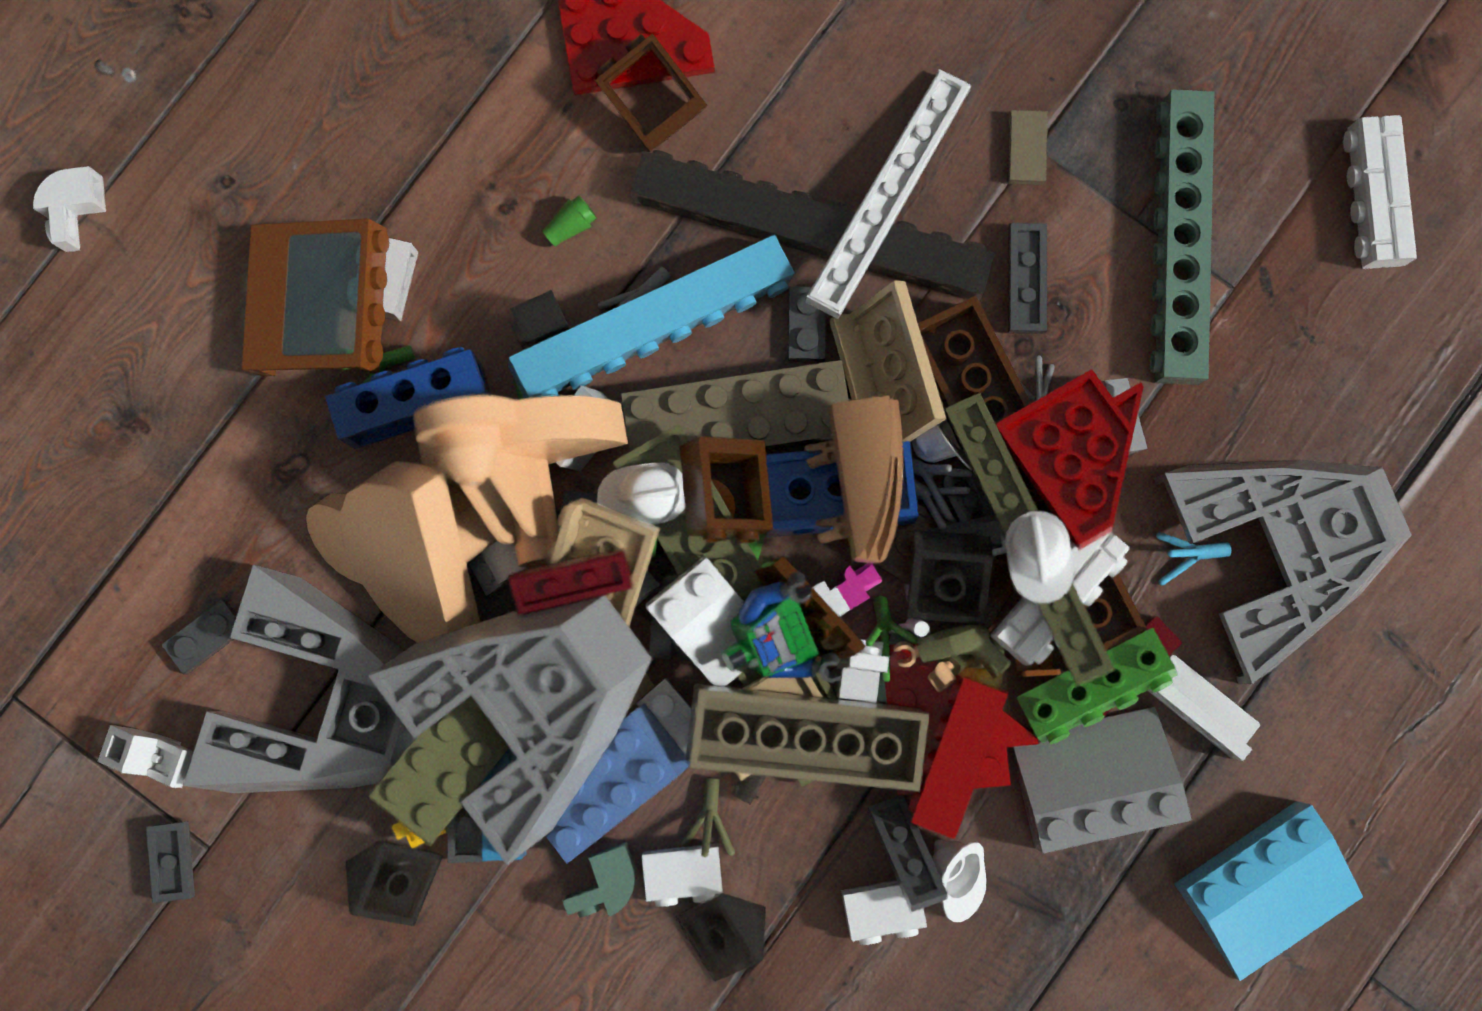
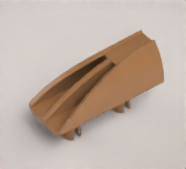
M889 396L869 397L831 404L828 410L833 440L809 444L805 447L807 452L821 453L806 460L811 469L837 462L845 515L818 519L816 521V526L824 528L834 527L829 531L818 534L819 541L824 544L829 541L849 537L852 560L870 564L881 563L886 559L895 535L901 504L903 484L902 428L898 400L890 399Z

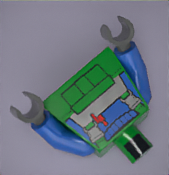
M793 572L789 576L787 584L781 581L750 592L739 610V614L731 620L730 626L737 642L721 651L722 658L731 671H735L747 664L749 668L768 678L815 677L816 673H820L821 678L827 682H836L841 678L842 670L826 668L829 665L839 664V657L835 653H826L820 661L814 659L819 654L799 606V603L806 602L811 597L810 585L801 588L797 587L805 583L804 574Z

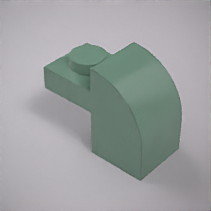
M627 842L596 852L589 857L597 885L567 895L563 899L567 915L576 912L579 918L591 915L601 910L599 904L604 902L610 917L627 904L635 888L637 878L636 866Z

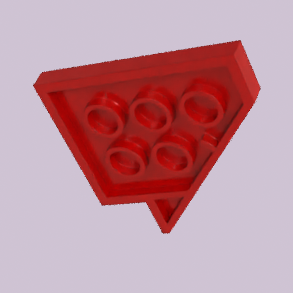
M558 0L574 95L602 91L595 82V79L600 76L597 70L609 59L614 57L618 62L629 52L625 47L641 34L647 38L653 33L686 77L715 73L709 33L661 0ZM650 51L609 85L612 89L673 79L653 52Z

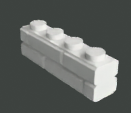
M1400 115L1362 117L1347 128L1343 138L1344 150L1346 153L1350 152L1351 166L1347 171V183L1350 188H1354L1355 201L1351 205V219L1353 223L1358 225L1359 236L1355 239V255L1357 258H1361L1363 269L1405 266L1417 259L1402 118Z
M1111 532L1081 550L1077 549L1072 540L1070 541L1074 563V580L1072 583L1082 603L1087 607L1102 593L1103 589L1098 585L1107 575L1112 578L1115 577L1127 563L1123 556L1130 549L1129 546ZM1024 597L1021 598L990 635L1025 666L1031 665L1034 661L1038 665L1041 664L1054 648L1049 644L1053 636L1037 603Z

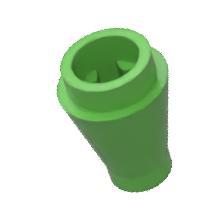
M578 195L573 200L569 198L550 223L542 229V232L556 247L561 242L593 227L591 223L597 217L581 196Z

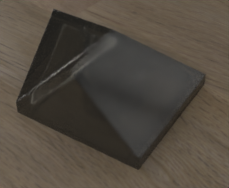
M376 841L346 861L349 913L353 916L415 926L443 855L419 848L411 849L410 846L387 841Z
M720 893L674 917L714 982L756 965L763 960L766 906Z

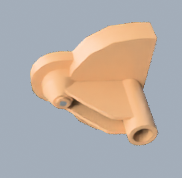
M471 396L436 402L422 407L414 413L421 464L443 471L447 486L460 484L495 539L502 544L515 545L518 567H535L549 564L547 563L549 549L557 541L559 535L548 464L628 444L621 403L595 397L550 396L513 401L495 396Z
M396 461L372 475L346 495L332 493L309 508L306 516L308 532L324 560L338 573L362 584L379 609L410 639L419 643L480 623L466 564L497 540L460 484L446 485L443 471L422 464Z

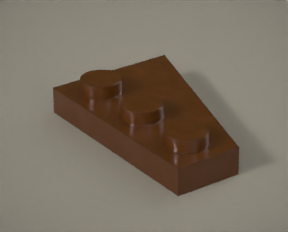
M784 556L766 562L755 570L764 586L781 581L787 584L789 576L793 572H798ZM805 580L803 585L797 587L801 588L810 584ZM811 586V597L806 602L799 603V606L819 654L814 659L820 661L822 656L829 652L835 653L839 659L857 655L867 646Z

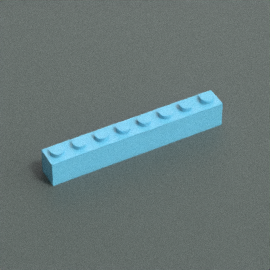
M773 235L508 358V368L524 399L559 396L558 392L569 386L576 390L581 385L589 384L593 380L591 376L605 370L606 374H611L626 365L625 360L635 355L642 359L659 350L658 345L671 339L672 343H677L692 334L691 329L703 324L705 328L711 327L721 322L725 318L723 314L736 309L737 313L743 312L753 307L757 303L755 299L768 294L769 298L783 293L789 288L787 284L795 272L776 236Z

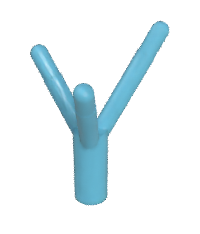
M1158 532L1156 537L1159 540L1183 548L1169 550V557H1189L1160 578L1158 583L1161 586L1165 585L1199 560L1229 557L1231 555L1230 543L1195 545Z

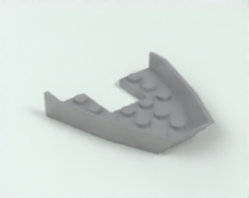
M1308 460L1187 465L1153 478L1156 485L1164 482L1189 544L1259 518L1287 587L1219 613L1243 671V674L1236 676L1239 684H1253L1304 644L1353 602L1412 536L1383 467Z
M603 595L518 615L517 611L416 643L368 676L413 738H416L471 695L479 704L518 759L462 800L461 803L506 865H509L548 834L561 818L617 734L652 658L607 597Z

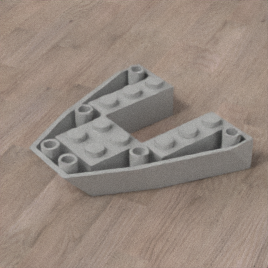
M253 565L230 638L339 669L317 739L221 710L206 711L183 786L229 793L342 789L380 783L416 738H413L368 675L404 651L396 643L301 577Z

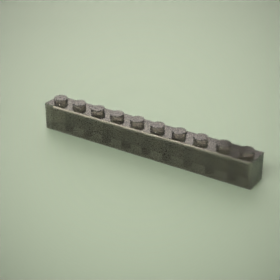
M654 150L653 153L642 152L630 191L632 202L761 240L775 235L782 246L829 259L856 213L847 210L848 207L840 202L827 201L826 204L812 200L813 197L802 191H792V193L777 190L778 187L773 183L762 180L757 181V184L743 180L742 175L729 170H724L722 173L708 170V166L704 163L689 160L687 163L674 160L671 154L660 150ZM897 221L896 224L893 223L867 271L964 299H969L976 295L977 299L980 300L984 294L995 253L987 251V247L981 243L972 241L966 242V244L952 241V237L946 233L933 231L931 234L918 231L917 226L914 224Z

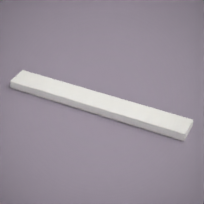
M939 69L808 293L806 303L839 319L966 98L971 87L970 84Z

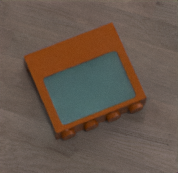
M369 218L251 225L242 370L260 376H275L276 370L358 368L372 374L379 373L380 362L383 358L381 334L382 325L385 321L383 298L384 288L387 285V273L385 271L386 252L389 249L387 228Z

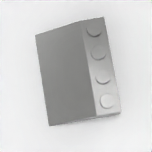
M1155 707L1104 717L1101 721L1088 727L1080 724L1069 730L1070 735L1055 744H1050L1049 741L1041 743L1038 739V745L1011 747L1034 847L1041 853L1192 821L1183 782Z

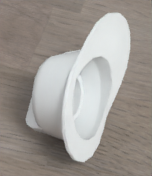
M947 419L912 440L915 453L926 462L935 463L958 456L966 467L973 470Z
M658 462L622 467L612 471L602 480L598 489L597 503L650 525L665 523L675 519L685 509L682 473L670 464Z
M1031 511L1020 515L1011 523L1006 533V550L1014 586L1024 598L1035 603H1050L1059 600L1069 591L1074 580V563L1069 535L1065 525L1056 516L1047 512Z
M939 839L934 843V856L932 859L948 892L947 900L942 901L946 917L951 921L962 922L970 918L977 911L986 891L984 850L978 842H971L966 845L959 841L947 842Z

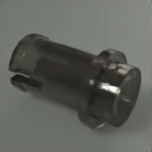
M751 774L743 780L739 779L737 783L733 782L732 786L734 789L731 794L751 805L754 799L758 800L759 796L756 794L766 776Z

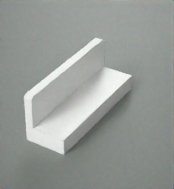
M1169 656L1178 674L1172 678L1173 683L1158 692H1152L1151 689L1147 691L1231 759L1244 761L1252 750L1247 745V742L1260 727L1259 722L1177 656Z

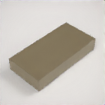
M1011 110L1009 119L1008 184H1045L1048 111Z

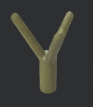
M705 778L702 811L681 842L683 847H687L704 823L702 857L709 855L712 821L728 855L733 856L735 854V850L717 812L720 779Z

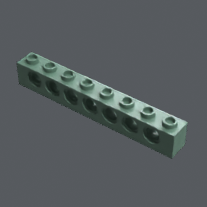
M1171 89L1163 101L1158 103L1156 110V123L1161 124V137L1157 138L1155 146V157L1160 159V172H1157L1154 182V192L1159 194V207L1155 209L1153 218L1154 229L1158 230V243H1155L1152 255L1153 264L1158 265L1157 279H1154L1152 284V300L1157 301V311L1151 320V335L1156 337V351L1153 350L1150 356V371L1155 373V383L1199 385L1209 379L1215 95L1213 91ZM1176 126H1183L1188 129L1190 137L1181 136ZM1176 161L1185 162L1189 167V173L1181 172L1176 166ZM1175 196L1184 197L1188 202L1189 208L1179 207L1175 201ZM1174 231L1183 232L1187 236L1188 244L1179 243L1174 237ZM1173 266L1182 267L1187 273V280L1178 279L1174 275ZM1173 301L1180 302L1185 306L1186 316H1179L1174 312L1172 308ZM1172 337H1178L1185 343L1184 353L1178 352L1173 348L1171 343Z

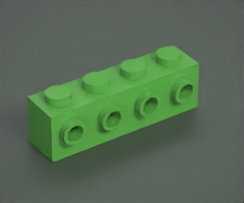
M1153 628L1106 651L1114 671L1078 687L1070 672L1067 671L1016 697L1041 743L1049 741L1050 744L1060 742L1070 735V729L1080 724H1083L1084 727L1091 726L1105 717L1103 715L1104 712L1116 706L1118 710L1127 708L1139 700L1137 695L1149 689L1152 692H1158L1173 683L1172 678L1178 675L1176 668Z

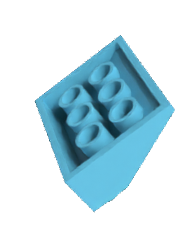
M1298 801L1174 883L1239 981L1363 898L1327 826L1311 804Z

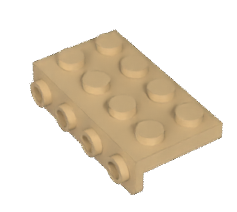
M892 281L852 313L841 314L839 319L835 317L830 319L831 329L840 360L843 362L844 374L852 400L879 396H889L890 399L898 400L902 442H911L946 419L905 281Z
M584 498L571 502L562 509L559 515L557 526L560 528L557 541L549 549L547 563L551 565L624 548L634 583L633 589L605 596L629 627L660 528Z

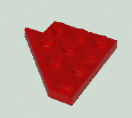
M1092 369L995 424L1007 449L1054 516L1065 525L1070 539L1078 550L1112 532L1144 388L1140 382L1113 398Z
M896 644L889 645L890 680L885 682L887 705L915 707L929 714L923 760L924 766L928 753L936 755L941 742L934 739L941 718L949 719L954 705L947 703L954 682L945 690L938 692L928 680V675L935 670L938 660L922 662L921 657H916L913 665L902 667L898 664V661L908 659L911 656V651L908 649L894 651ZM960 674L956 675L955 681L962 683L964 678ZM1005 710L1001 712L974 789L1010 786L1011 779L1007 747L1039 744L1037 736ZM924 775L921 777V791H923L927 776ZM897 789L898 796L914 794L913 790Z

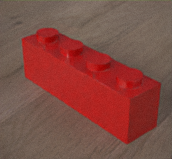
M968 676L964 677L962 683L954 682L947 703L954 705L949 719L941 718L934 739L941 741L936 755L928 753L922 769V775L927 776L923 791H914L908 808L909 811L914 812L911 823L955 840L1007 699L1008 691Z

